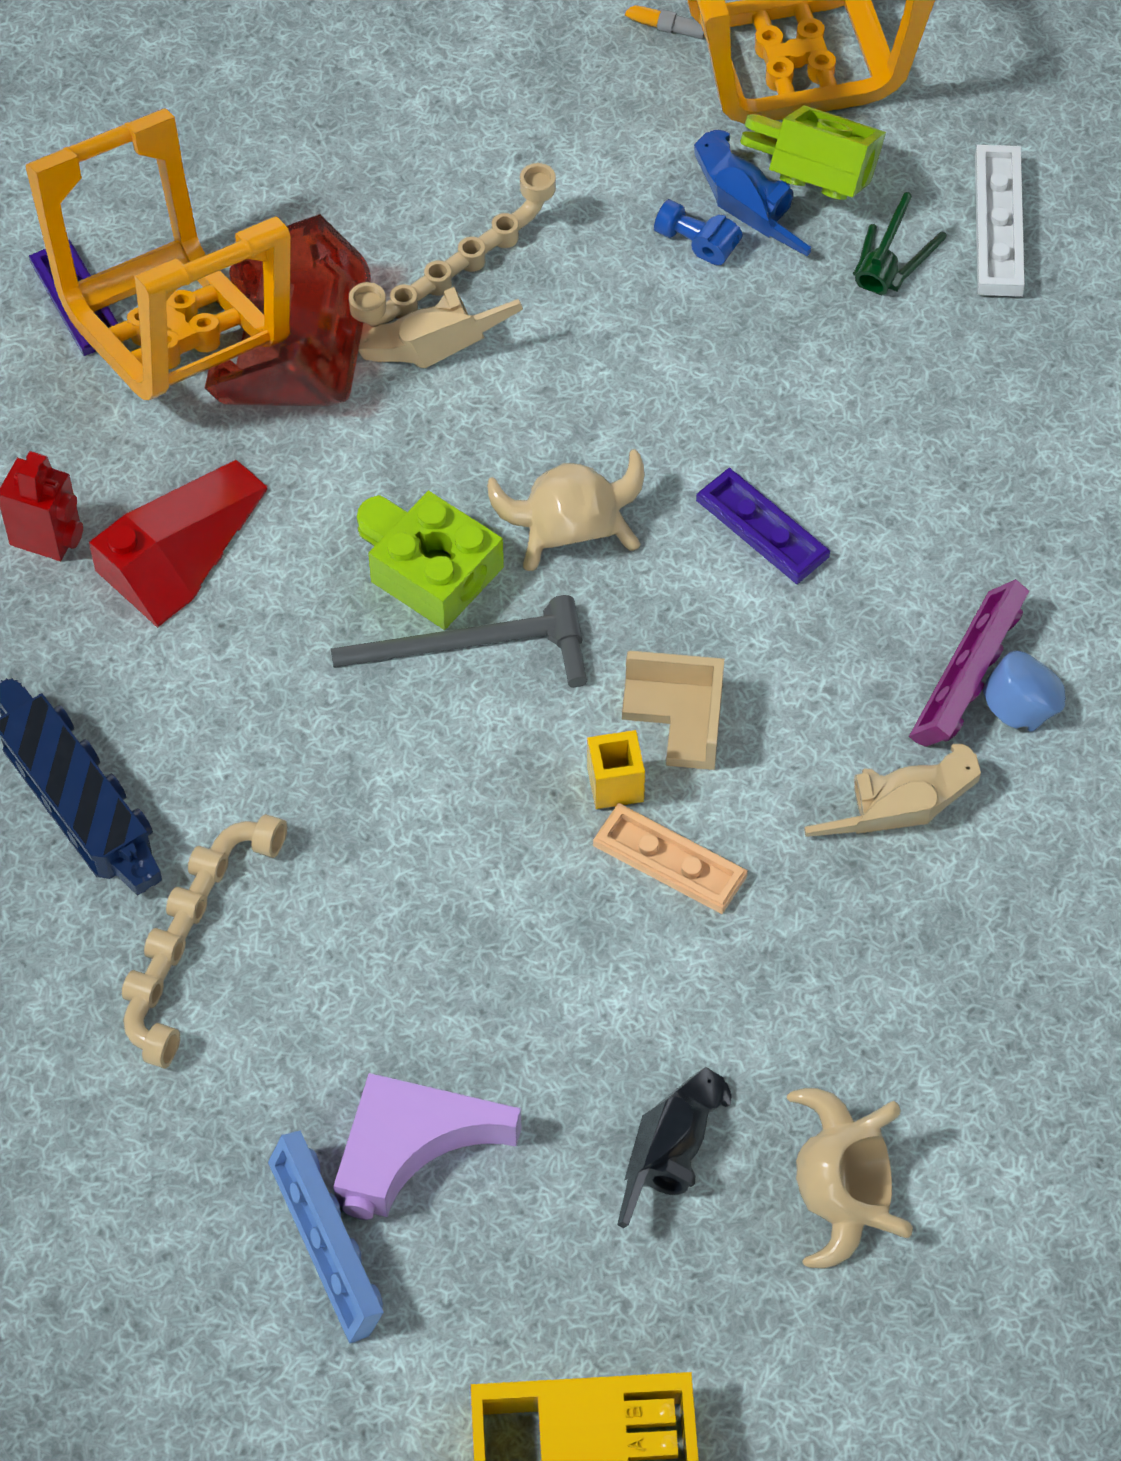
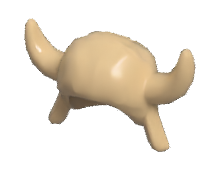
M632 449L629 453V464L625 475L612 483L591 467L575 463H563L546 471L536 479L527 500H514L501 489L495 478L491 477L488 480V496L492 507L499 517L512 525L530 528L528 546L523 562V568L526 571L537 569L544 548H554L609 537L611 535H616L629 551H634L641 545L619 511L622 507L633 502L642 490L645 477L644 464L641 455L636 449Z
M803 1088L790 1092L787 1095V1100L813 1109L819 1115L822 1124V1130L816 1136L809 1138L798 1153L796 1159V1180L799 1192L809 1211L832 1224L830 1241L820 1251L805 1257L802 1261L804 1266L828 1268L850 1258L860 1244L865 1225L903 1238H909L913 1231L911 1223L889 1213L892 1198V1177L887 1146L881 1133L882 1127L894 1121L900 1115L901 1109L899 1104L895 1101L889 1102L868 1116L853 1121L846 1105L834 1093L818 1088Z

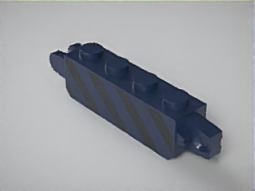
M6 678L4 681L1 680L0 714L2 717H0V738L3 744V753L96 877L106 879L117 876L137 896L146 892L150 887L156 886L162 881V876L152 856L148 837L153 834V830L143 812L139 808L131 811L124 802L127 797L120 782L112 773L107 776L102 773L98 767L100 760L94 748L86 739L80 742L72 733L74 725L61 705L53 708L43 693L32 698L26 688L22 687V683H18V679Z

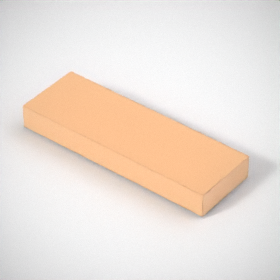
M620 803L617 804L593 839L594 847L720 914H723L747 877L748 870Z

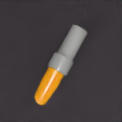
M634 5L625 12L626 17L639 23L656 27L657 30L667 33L675 32L703 40L704 32L701 24L696 20L678 16L676 12L664 9L660 11L639 5Z

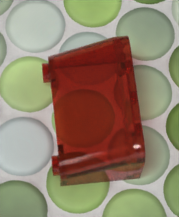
M321 214L287 225L291 236L289 336L285 341L274 346H260L238 356L236 364L228 360L208 369L204 389L219 402L226 405L330 407L349 399L364 323L356 320L351 315L349 293L356 285L371 282V275L368 264L361 253ZM245 259L231 265L229 270L231 282L264 314L263 261ZM244 329L241 341L250 338V335Z

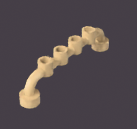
M533 163L523 168L520 173V192L526 201L512 214L501 213L496 215L492 220V228L478 238L466 237L462 239L458 244V252L447 260H436L428 263L424 269V276L413 284H402L394 287L390 292V300L387 302L383 288L375 283L364 282L353 287L349 293L351 315L356 320L371 326L386 324L395 318L399 319L410 312L418 310V301L428 294L435 296L444 295V291L452 287V277L462 270L476 272L482 269L485 265V254L496 246L500 248L513 247L519 239L518 231L532 221L541 210L544 202L554 195L556 191V175L554 170L543 163Z
M264 814L258 822L244 821L235 823L218 835L210 849L196 846L192 851L188 862V872L196 877L189 890L177 886L171 891L167 900L166 913L174 918L168 930L164 931L158 928L151 930L144 946L145 956L152 959L146 972L130 971L122 987V998L130 1001L123 1019L125 1034L133 1045L143 1050L142 1058L144 1062L165 1069L170 1066L179 1048L180 1032L178 1029L156 1023L148 1030L144 1026V1019L149 1008H154L157 1005L163 992V982L171 966L177 965L185 950V939L193 924L200 922L206 910L207 897L215 882L219 883L222 880L228 867V857L232 849L240 842L252 841L253 852L275 858L286 839V820Z

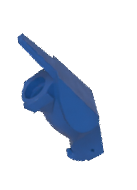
M723 130L706 132L694 144L695 157L716 199L717 206L766 237L770 238L771 236L808 256L811 253V247L777 223L791 207L794 193L790 189V184L784 181L774 182L768 180L763 172L754 164L731 153L730 144L728 143L730 141V133Z

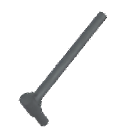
M560 595L551 599L543 610V616L331 648L333 667L547 635L549 641L561 648L568 685L574 688L584 686L587 683L580 648L583 640L575 600L569 595Z

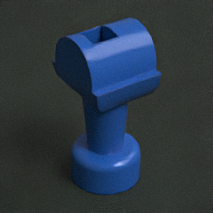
M671 199L666 200L656 216L654 231L668 238L680 233L692 240V250L698 258L714 265H722L743 237L740 227L732 220L726 218V215H716L707 222L685 216L686 211L683 205Z

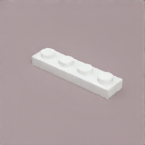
M977 145L975 152L977 295L1023 297L1025 281L1021 146Z

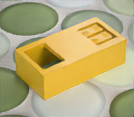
M692 1372L471 1384L474 1461H486L484 1415L539 1412L541 1461H639L678 1458L677 1430L626 1433V1429L676 1426L675 1404H680L684 1461H699Z

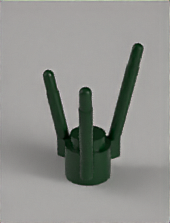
M910 192L903 194L879 247L874 251L872 249L877 226L875 224L869 225L859 262L853 272L855 281L860 288L881 296L886 294L888 289L898 292L903 281L946 239L947 234L945 232L938 233L898 271V258L889 250V247L912 198Z

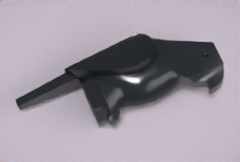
M705 1067L685 1081L654 1108L642 1115L624 1179H628L617 1223L618 1226L625 1228L629 1225L644 1184L668 1195L683 1194L688 1190V1187L695 1185V1174L691 1167V1161L698 1153L704 1140L708 1114L718 1108L720 1104L724 1107L731 1105L732 1094L724 1077Z

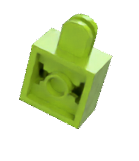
M803 105L783 118V122L761 115H747L745 126L752 131L743 132L740 143L746 147L773 155L769 170L780 173L779 178L782 181L796 186H805L807 182L822 187L821 193L828 197L846 200L847 196L853 198L870 184L886 132Z
M429 490L408 512L381 495L368 498L358 508V534L362 539L374 546L368 552L371 582L443 630L450 626L504 568L503 538Z

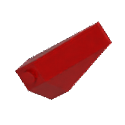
M234 460L123 515L89 541L95 571L158 628L195 598L201 589V584L213 566L218 564L224 555L223 551L235 533L242 528L267 491V486L240 462Z

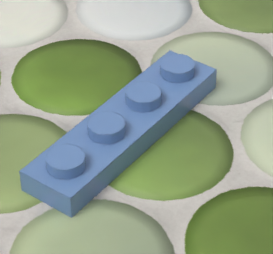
M301 1130L283 1134L268 1164L349 1344L357 1342L371 1335L383 1315L381 1294L378 1288L370 1283L361 1264L360 1248L357 1242L349 1237L344 1227L338 1200L334 1194L328 1192L320 1174V1163L315 1151L308 1148Z

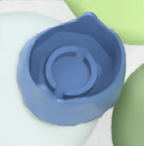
M1022 651L1009 652L989 675L983 686V693L990 710L1003 723L1016 729L1027 726L1029 732L1034 731L1047 719L1060 713L1065 707V689L1061 679L1046 665Z

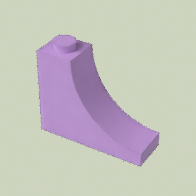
M369 1073L333 1186L339 1206H342V1210L346 1214L358 1219H372L374 1214L387 1217L397 1194L414 1173L436 1157L461 1147L477 1144L517 1146L522 1128L521 1108Z

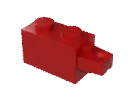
M29 451L26 460L17 457L0 487V510L9 544L61 562L68 548L75 549L78 546L83 534V523L79 519L77 496L74 495L70 475L53 469L48 457Z

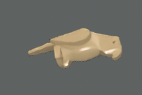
M455 287L444 291V296L433 307L410 312L388 324H380L378 326L362 324L357 329L354 339L357 349L364 360L414 363L417 367L427 368L485 338L483 332L523 310L520 300L517 299L471 316L468 315Z
M952 744V753L945 756L938 765L908 766L897 769L885 776L879 775L873 769L864 768L862 774L854 776V791L861 816L806 826L804 828L805 836L853 832L859 834L928 824L949 804L979 782L981 771L977 755L966 745Z

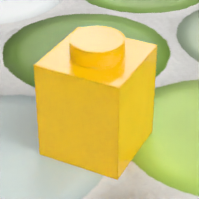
M636 730L587 737V770L595 809L615 807L618 803L628 805L644 802L645 769Z

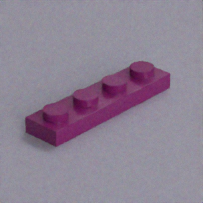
M1017 579L988 591L909 735L914 742L924 747L940 741L947 742L955 737L962 728L964 720L961 717L965 709L982 691L984 683L981 680L988 667L993 665L1002 654L1004 647L1001 643L1023 615L1021 606L1029 590Z

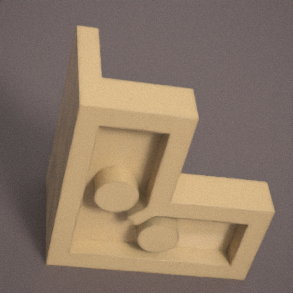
M642 651L627 652L622 720L670 724L666 766L715 770L725 659Z

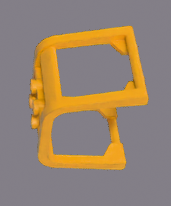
M687 0L690 14L701 24L707 41L722 111L731 120L744 124L747 115L750 114L761 115L773 120H781L803 105L826 112L866 105L882 100L897 91L907 80L935 0H906L904 13L892 51L890 52L871 0H741L725 3V0ZM845 6L871 77L864 80L837 84L834 76L836 57L827 50L825 45L824 24L820 20L815 19L812 13ZM795 16L798 23L796 39H790L783 43L781 29L773 26L771 20ZM754 23L756 29L755 51L760 58L764 59L766 64L765 78L767 86L771 90L777 91L778 95L757 99H747L744 97L731 59L730 27ZM808 64L807 74L809 79L819 84L820 87L795 92L792 84L794 68H800Z
M166 108L134 121L126 122L124 125L72 146L64 147L62 150L25 165L55 288L62 306L79 333L141 399L151 400L165 394L171 385L260 346H274L285 341L289 336L291 236L287 226L277 216H274L235 233L236 243L206 255L197 237L175 117ZM133 142L134 151L138 155L156 158L175 241L78 281L60 203L82 178L80 162ZM245 259L263 261L264 314L220 270ZM196 280L202 286V288L193 292L177 290ZM137 294L138 307L131 310L127 314V320L108 328L94 313L106 306ZM217 302L225 310L216 315L209 313L198 314V309ZM240 325L250 335V338L170 373L168 371L177 367L181 362L180 355L194 348L199 352H212L220 346V333ZM131 338L134 344L141 347L130 352L122 342Z

